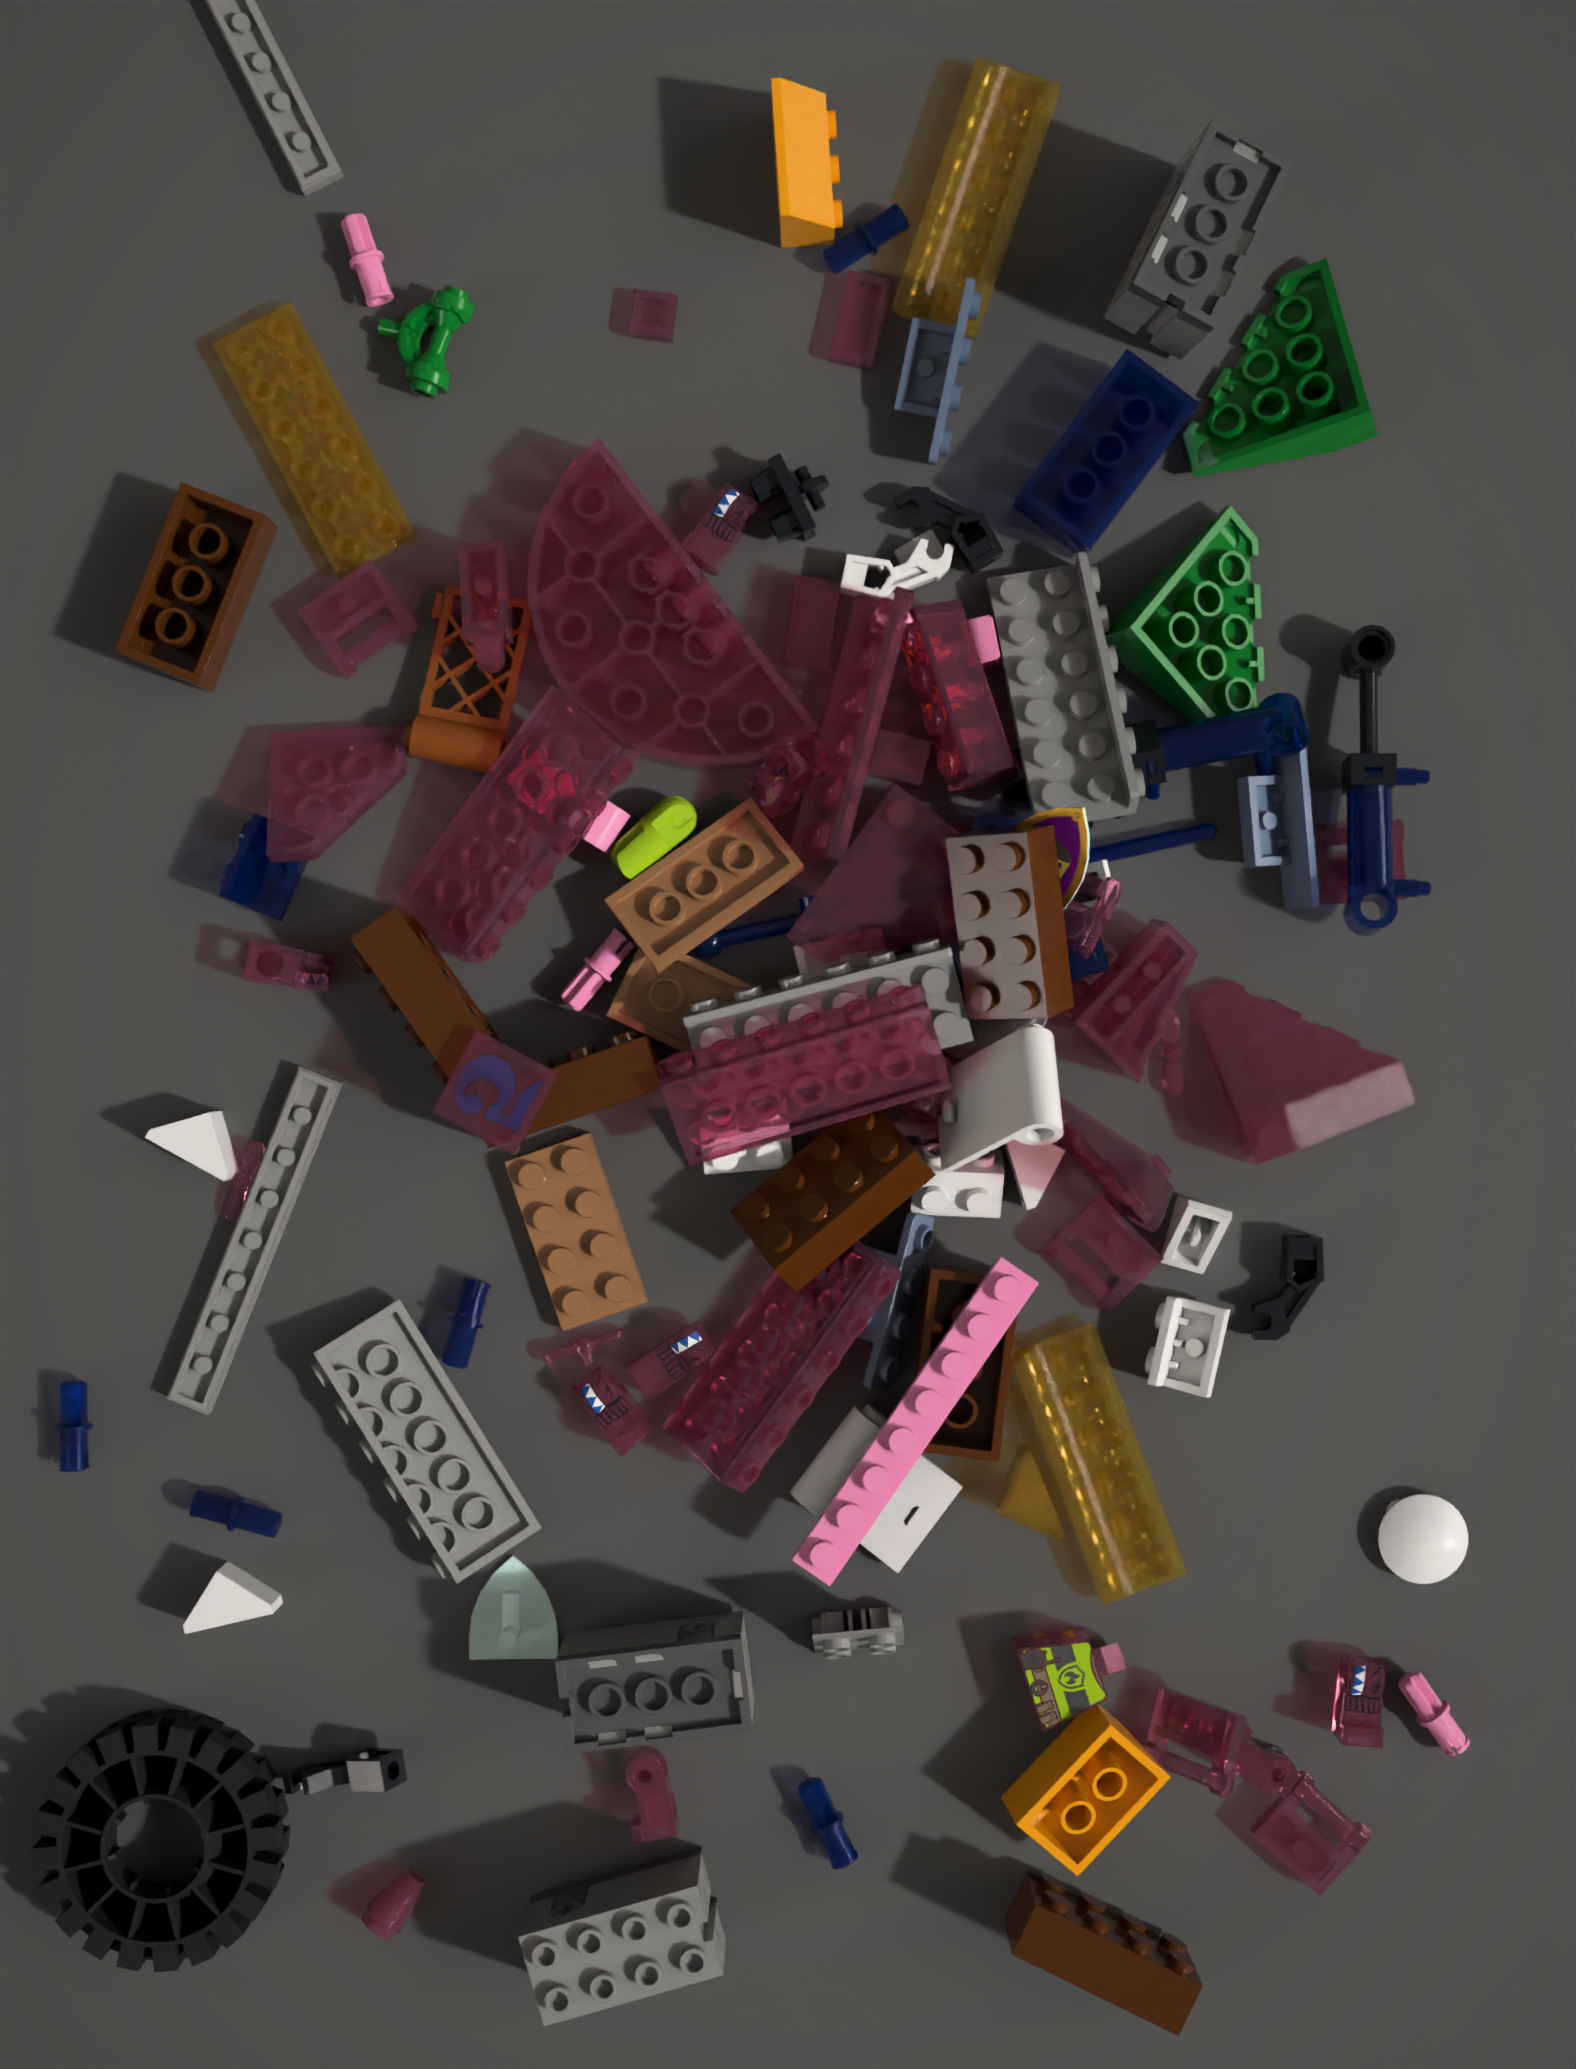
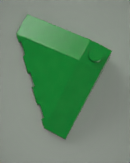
M1327 258L1287 272L1281 276L1274 287V292L1278 295V298L1267 316L1258 313L1240 342L1241 346L1245 349L1244 353L1233 370L1227 367L1223 369L1207 395L1208 400L1212 404L1200 423L1192 420L1187 427L1183 437L1194 477L1335 452L1378 437Z
M1229 505L1125 606L1110 624L1109 631L1104 632L1107 646H1115L1117 658L1132 674L1236 759H1242L1267 728L1266 710H1257L1256 683L1265 682L1263 647H1254L1253 620L1262 619L1260 584H1251L1250 558L1259 556L1258 538L1232 506Z

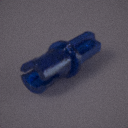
M894 203L890 208L865 224L861 222L856 223L854 231L824 249L823 258L825 263L834 274H837L868 254L875 256L878 252V247L902 231L909 229L908 220L902 209Z
M463 1277V1285L454 1316L449 1315L448 1320L452 1321L442 1357L444 1364L460 1369H465L468 1366L478 1328L483 1329L484 1326L483 1323H480L489 1289H491L492 1284L479 1280L475 1296L472 1298L476 1281L472 1278Z
M68 1380L60 1385V1423L56 1424V1431L60 1432L59 1470L64 1472L84 1471L90 1468L88 1430L93 1428V1423L88 1422V1385L83 1380Z
M203 1489L196 1491L189 1512L191 1517H198L226 1525L227 1530L230 1532L237 1528L269 1538L276 1537L282 1524V1514L279 1511L244 1502V1497L242 1496L232 1499L206 1492Z
M811 1777L798 1786V1793L813 1823L810 1827L811 1832L819 1836L831 1861L832 1868H844L858 1858V1853L854 1849L842 1823L844 1815L841 1811H836L821 1778Z

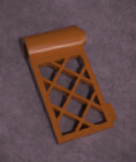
M449 584L446 586L445 593L436 592L431 618L439 622L419 712L414 722H406L402 738V746L409 748L410 758L495 775L500 774L505 759L507 734L534 616L535 602ZM455 599L474 602L482 614L460 628L452 617ZM482 604L491 605L494 607L486 611ZM505 609L523 612L520 627L506 636L502 635L492 620L494 616ZM487 621L499 640L477 654L465 635ZM451 623V625L455 629V632L448 635V630ZM461 638L473 657L450 671L442 659L444 648ZM517 639L515 651H513L509 643ZM504 647L512 658L511 669L494 680L482 661ZM478 664L490 683L467 696L456 680V677ZM441 666L446 674L438 679ZM450 681L463 698L462 701L448 710L432 707L435 691ZM508 681L504 695L499 686ZM495 690L503 702L500 719L480 716L473 703ZM466 707H469L473 715L462 713L460 711H462Z

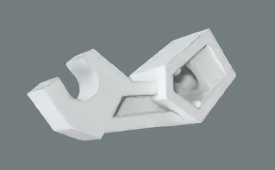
M921 538L908 562L896 567L892 566L890 560L847 554L840 593L881 604L886 599L934 580L938 582L950 569L954 545L945 543L943 555L938 559H932L926 553L929 540ZM867 570L876 571L880 575L883 573L887 574L888 577L881 589L864 586Z

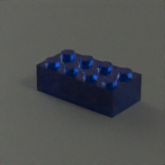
M1127 349L1018 493L1013 508L1074 554L1085 551L1088 556L1192 418L1200 403Z

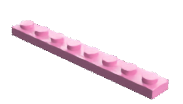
M1002 1256L997 1258L795 1551L792 1561L828 1586H831L1038 1286L1039 1282Z

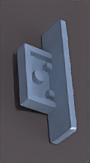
M966 278L956 326L914 317L911 323L894 410L937 419L928 458V464L937 466L939 456L948 457L953 430L945 428L949 410L958 411L963 384L955 383L958 365L967 366L973 341V338L965 337L968 318L977 320L983 293L974 290L976 278Z
M1292 727L1269 734L1272 776H1247L1237 779L1244 868L1280 866L1285 910L1318 907L1320 904L1304 727Z
M908 1212L897 1254L865 1244H858L836 1331L874 1343L863 1386L866 1388L890 1389L899 1375L901 1368L899 1356L903 1341L908 1336L912 1326V1316L910 1314L914 1298L920 1291L923 1283V1263L926 1252L931 1248L934 1241L933 1225L935 1218L933 1216Z

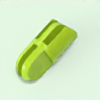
M667 797L656 804L626 832L610 850L611 860L623 875L633 880L662 860L682 843L696 827L697 814L693 805L683 797Z

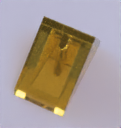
M1027 1444L1021 1446L1017 1450L996 1500L995 1509L998 1515L1057 1540L1063 1538L1065 1533L1034 1457Z

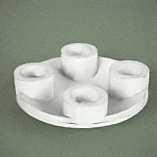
M1415 1494L1403 1499H1396L1387 1506L1386 1514L1379 1527L1378 1545L1385 1565L1397 1576L1412 1583L1430 1584L1447 1578L1461 1565L1468 1548V1531L1462 1515L1448 1501L1430 1494Z

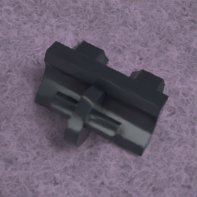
M780 453L768 459L767 469L762 470L749 480L750 487L760 505L781 495L787 509L768 518L769 525L778 543L794 539L800 535L803 541H806L816 536L814 531L816 524L804 501L809 500L814 512L826 507L820 493L829 486V482L825 475L812 478L805 465L794 471L800 482V485L796 486Z

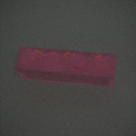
M961 600L913 606L896 624V637L900 649L905 653L910 669L911 686L918 693L924 712L925 729L933 739L938 755V769L946 779L949 792L996 783L1015 767V763Z

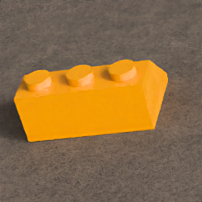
M771 78L772 122L781 248L834 244L835 228H843L841 199L833 200L832 184L840 183L839 156L830 155L829 139H837L835 110H827L826 93L783 78Z
M1096 1702L1081 1711L1001 1798L1015 1824L1076 1876H1079L1171 1777L1135 1737Z

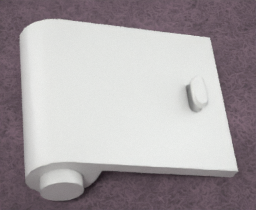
M1039 1024L1022 1025L1017 1031L935 1076L941 1171L945 1173H950L1013 1139L1031 1146H1042L1057 1142L1064 1134L1054 1036L1050 1030L1043 1028Z
M866 1404L863 1409L854 1405L790 1490V1494L807 1510L820 1517L887 1418L869 1404ZM921 1454L860 1544L895 1572L899 1573L963 1486Z

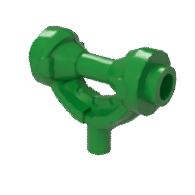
M445 285L443 290H434L428 302L406 313L402 322L383 317L378 324L379 335L396 339V346L399 349L401 361L406 368L404 377L411 383L410 390L427 398L435 399L437 393H447L450 385L449 370H446L444 357L451 336L463 323H469L475 311V306L468 301L469 294L459 288ZM435 325L428 350L422 354L421 338L429 326Z

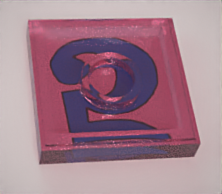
M475 1030L432 1112L499 1148L517 1155L559 1072L491 1036Z

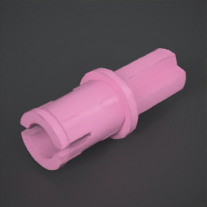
M363 213L349 214L341 221V227L352 257L349 261L350 268L357 272L366 305L377 307L387 304L393 300L394 295L390 290L381 263L384 260V255L382 251L376 248L366 216Z
M615 928L590 959L585 956L583 961L586 964L560 994L562 1000L576 1011L582 1010L606 980L609 983L613 980L610 975L632 949L636 948L630 940H627Z
M1409 1671L1405 1673L1398 1681V1686L1418 1714V1724L1422 1727H1427L1446 1757H1455V1752L1452 1749L1453 1746L1458 1754L1463 1753L1468 1748L1470 1740L1449 1713L1450 1705L1448 1702L1438 1698L1421 1672Z

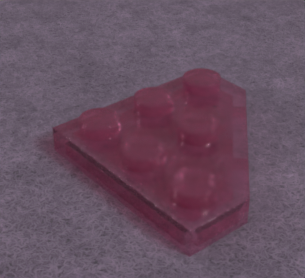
M405 725L271 732L266 855L270 862L316 860L407 775L408 748L402 744Z

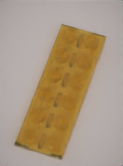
M979 56L977 57L891 312L910 319L914 317L956 326L966 278H976L974 290L983 292L977 320L968 318L965 337L973 338L976 341L1054 113L1062 84L1017 71L1006 65Z
M291 301L212 343L340 580L419 538Z
M1091 1321L1013 1350L1012 1364L1102 1605L1104 1606L1147 1588L1187 1575L1093 1322Z

